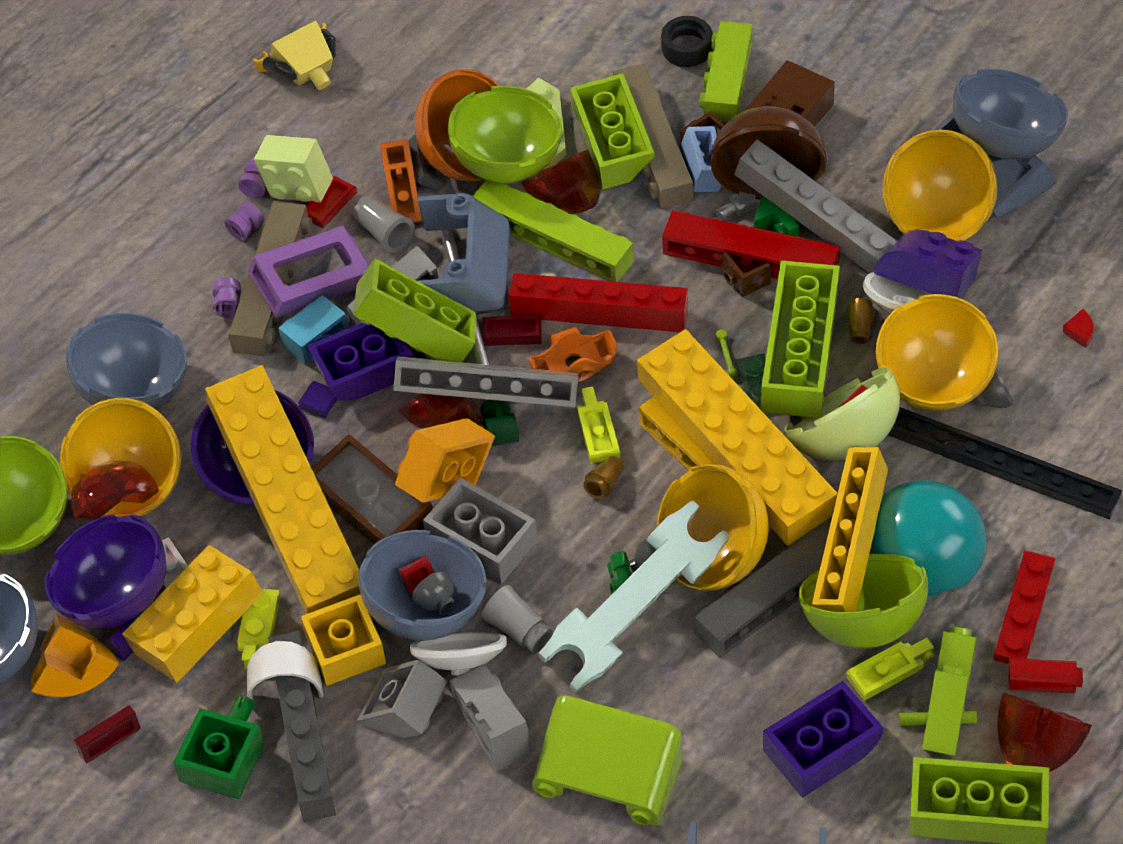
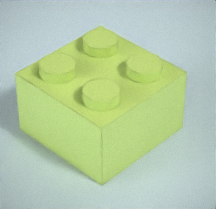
M266 135L254 158L271 198L321 203L333 179L317 139Z

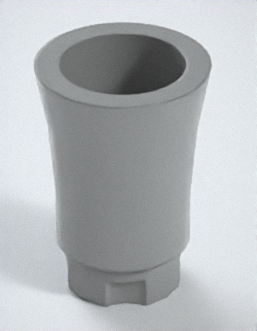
M364 196L359 199L357 205L353 208V217L379 241L387 252L395 253L400 251L412 239L415 230L414 222L410 218L392 210L380 200Z
M510 585L500 588L486 603L481 614L483 621L498 628L532 653L539 652L553 634L552 628L545 623V620L533 611Z

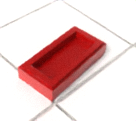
M333 176L321 203L309 201L306 204L308 217L312 218V223L323 229L357 193L356 186Z

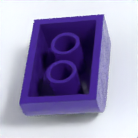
M916 229L904 233L897 240L898 242L879 259L874 270L876 275L930 294L950 295L960 298L975 281L982 249L976 248L973 244L966 241L958 242L947 238L945 234L940 232Z
M364 323L307 345L309 353L332 394L337 399L344 401L356 400L393 385L397 357L414 358L407 343L398 338H391L381 329Z
M841 681L763 730V751L803 798L868 755L881 739L883 726L846 683Z

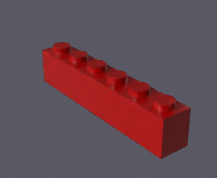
M672 210L662 235L664 255L722 267V254L727 252L742 272L747 273L769 263L771 266V278L778 279L781 261L839 266L840 246L776 233L771 230L748 227L743 224L720 221L715 218L692 215L687 212L683 213Z
M513 273L509 291L511 316L541 315V320L680 333L686 327L688 288Z

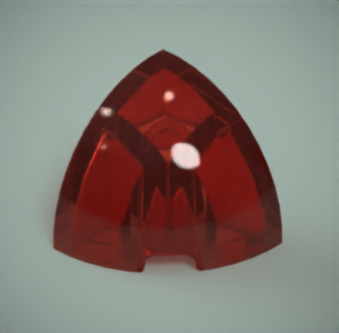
M589 150L579 152L565 161L521 181L527 193L545 203H551L569 214L590 210L599 201V179Z
M420 393L399 409L400 413L409 422L420 429L466 418L479 426L483 424L476 404L472 398Z
M124 460L109 461L98 464L80 475L79 482L72 489V509L75 518L97 519L121 501L145 503L157 494L159 489L153 477L141 465Z
M1007 693L1002 694L998 711L997 730L1000 749L1007 764L1048 767L1049 772L1065 764L1075 755L1089 734L1092 725L1064 712L1043 707L1039 703Z

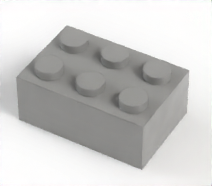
M462 478L457 480L423 520L424 529L430 531V535L446 539L452 536L469 546L480 558L486 576L500 584L505 581L538 541L536 520Z

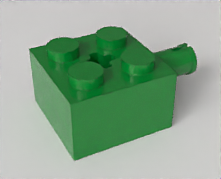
M237 695L228 716L199 708L173 762L179 782L240 799L265 746L260 725L247 722L252 709L255 707V702L252 699L245 697L242 702L243 695Z

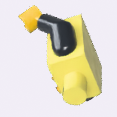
M314 21L273 42L270 51L271 57L268 56L266 51H263L261 53L262 59L257 60L254 58L253 62L258 72L270 71L289 81L293 80L297 85H303L311 80L317 90H322L331 83L326 72L331 69L332 61L336 56V38L326 29L325 23L321 24L320 29L317 21Z

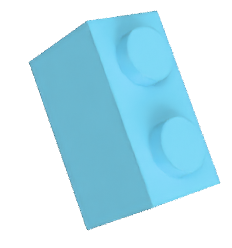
M322 295L314 302L307 304L294 317L287 319L278 329L282 346L306 365L313 360L307 345L348 329L346 313Z

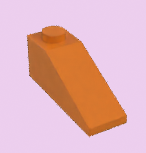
M408 139L381 143L380 150L391 209L410 218L414 223L422 222Z

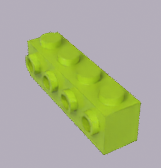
M720 21L718 32H713L711 46L714 48V52L709 51L707 63L710 72L705 71L703 88H706V92L700 93L699 108L704 109V115L711 112L721 122H728L739 114L753 44V24Z

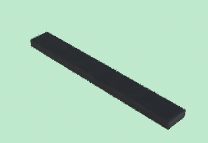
M899 407L897 419L888 434L890 437L1109 520L1122 494V490L902 407Z

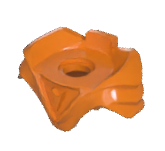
M572 327L551 336V347L539 355L529 357L530 369L578 373V382H581L593 374L604 370L613 362L617 343L610 330H605L591 336L582 335L577 327ZM570 356H578L580 358L569 367L566 365V360Z

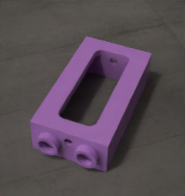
M340 226L255 255L248 273L275 318L305 308L307 304L314 302L322 295L327 299H331L356 290L358 281L370 264L359 252L354 238L347 233L344 226ZM335 248L345 264L344 267L290 286L284 285L274 268Z

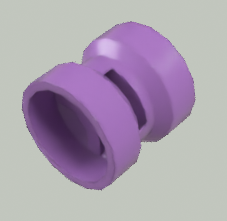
M250 159L245 166V174L240 178L238 188L249 197L260 198L264 195L266 186L254 159Z
M244 202L238 207V212L231 214L224 223L234 238L239 241H245L251 235V231L259 228L265 220L261 211L250 202Z
M221 277L212 284V294L214 297L213 311L220 317H234L240 301L241 284L235 278Z

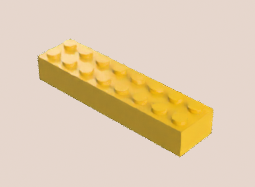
M686 329L637 359L638 380L712 463L727 466L738 471L756 487L764 501L769 526L787 546L833 516L838 493Z
M263 365L205 388L206 401L305 614L360 595L359 568Z

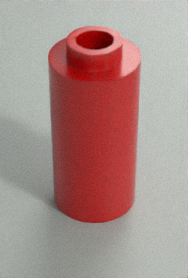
M1009 659V691L1075 694L1076 687H1082L1083 668H1077L1076 661Z

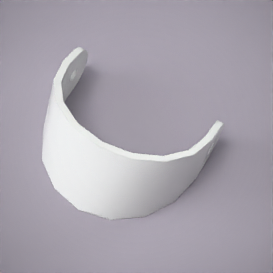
M275 641L263 645L252 655L247 665V697L253 700L252 690L257 684L277 676L305 678L314 684L318 690L319 698H323L320 668L315 657L305 647L293 642Z

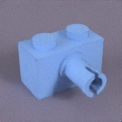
M714 126L688 127L679 147L693 182V192H719L721 184L712 173L710 162L712 147L717 137Z

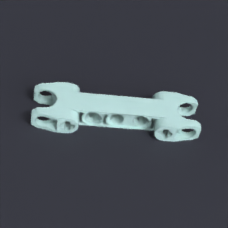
M694 501L669 515L648 536L646 540L656 551L589 618L578 608L574 609L556 627L550 640L539 652L538 657L544 663L562 650H571L580 656L583 664L582 670L574 677L569 686L575 693L593 680L601 677L621 657L623 652L613 641L680 574L691 584L695 583L711 567L717 554L729 540L730 535L725 530L718 533L708 542H698L690 537L687 531V523L694 517L698 511L697 509L700 507Z

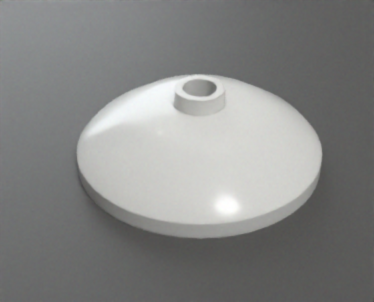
M874 272L868 274L863 283L864 291L870 300L889 314L900 305L919 299V296L931 295L930 293L876 275Z
M490 632L454 633L435 640H418L410 645V653L417 660L419 659L433 668L451 670V675L459 676L469 672L471 668L486 664L506 647L507 639L502 634Z

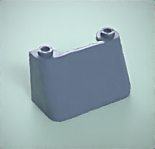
M953 112L934 129L950 130L962 134ZM988 155L993 163L998 181L997 200L991 216L994 215L996 218L1003 216L1049 190L1057 182L1045 163L1036 155L1023 159H1002Z

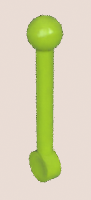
M720 329L716 331V340L722 346L728 367L726 373L734 379L738 376V371L733 367L726 343L727 332Z

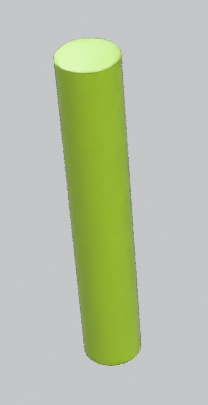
M964 711L961 724H977V711ZM928 712L899 713V726L926 725Z

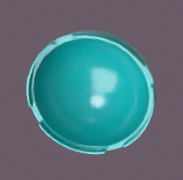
M920 480L897 485L882 495L869 554H896L914 559L915 565L925 568L928 577V596H938L940 592L956 587L959 589L977 574L982 566L987 550L986 528L979 511L963 493L944 483Z

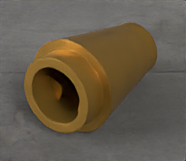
M852 299L846 308L850 340L855 344H865L868 342L876 312L873 302L869 299Z
M610 456L587 473L583 483L585 491L596 499H602L610 495L624 468L623 462L618 457Z

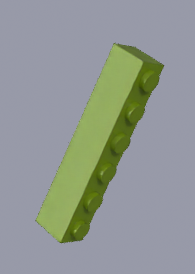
M486 180L472 196L508 219L510 236L608 281L618 282L634 262V245L626 237L613 234L599 225L591 224L575 214H569L551 203H545L534 198L529 193L510 187L506 183Z

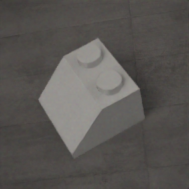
M419 659L385 668L382 670L357 722L363 726L402 739L421 735L430 724L429 718L434 708L443 698L442 692L447 680Z

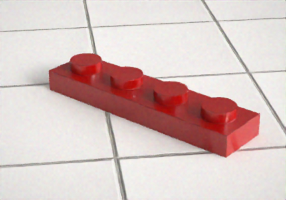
M1024 550L994 652V661L1009 664L1010 658L1028 659L1056 558Z

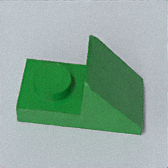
M762 195L754 219V228L799 237V225L794 219Z

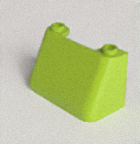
M559 696L551 713L532 781L533 791L542 797L552 799L555 796H561L565 788L624 804L626 805L627 813L631 816V820L640 825L651 824L659 827L683 760L681 731L663 721L572 696Z

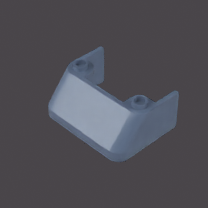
M465 193L418 197L426 231L467 228L466 259L448 262L442 269V279L418 281L473 311L501 308L508 298L510 226L508 219Z

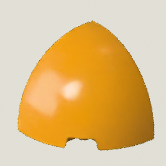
M56 614L41 644V658L36 667L33 668L31 692L49 697H68L87 692L104 682L115 671L119 662L115 655L97 638Z

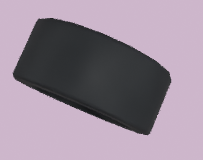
M680 16L668 21L661 33L663 56L670 63L682 67L696 66L705 62L708 59L709 51L712 52L713 49L711 46L713 33L710 25L705 20L696 16ZM684 35L695 36L702 40L701 43L692 47H680L672 43L675 38Z

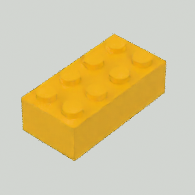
M208 545L122 635L136 656L178 683L263 594V591L250 570L211 545Z

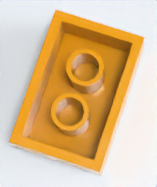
M468 418L416 430L409 439V448L405 459L398 467L399 474L395 485L422 503L443 498L459 478L476 486L495 435Z

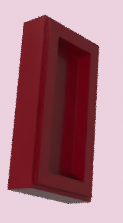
M541 315L483 317L482 341L484 346L542 344Z
M128 705L74 739L81 758L85 763H89L139 731L141 727L135 711Z

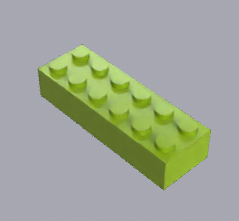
M781 261L761 387L762 412L815 418L822 417L838 296L840 266Z

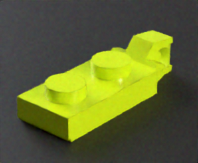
M593 386L582 388L583 405H579L577 411L590 463L603 462L610 456L620 458V449L607 402H597Z
M261 589L263 594L242 615L237 649L243 652L241 660L244 662V669H247L252 655L263 645L269 644L268 637L273 636L280 602L279 590Z
M927 637L912 646L909 642L903 644L900 641L849 669L846 672V678L862 700L866 701L919 672L924 667V662L934 656V646Z

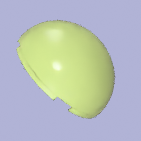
M889 367L879 368L871 372L874 377L862 383L859 378H856L826 395L823 402L822 417L800 416L802 420L795 426L789 422L784 428L787 438L805 455L829 462L845 461L849 447L878 446L891 431L899 412L900 392L893 372H891ZM861 385L868 388L849 402L840 406Z

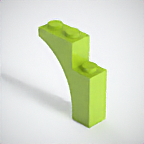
M952 626L951 632L943 631L922 750L956 755L969 679L978 637L971 636V629Z

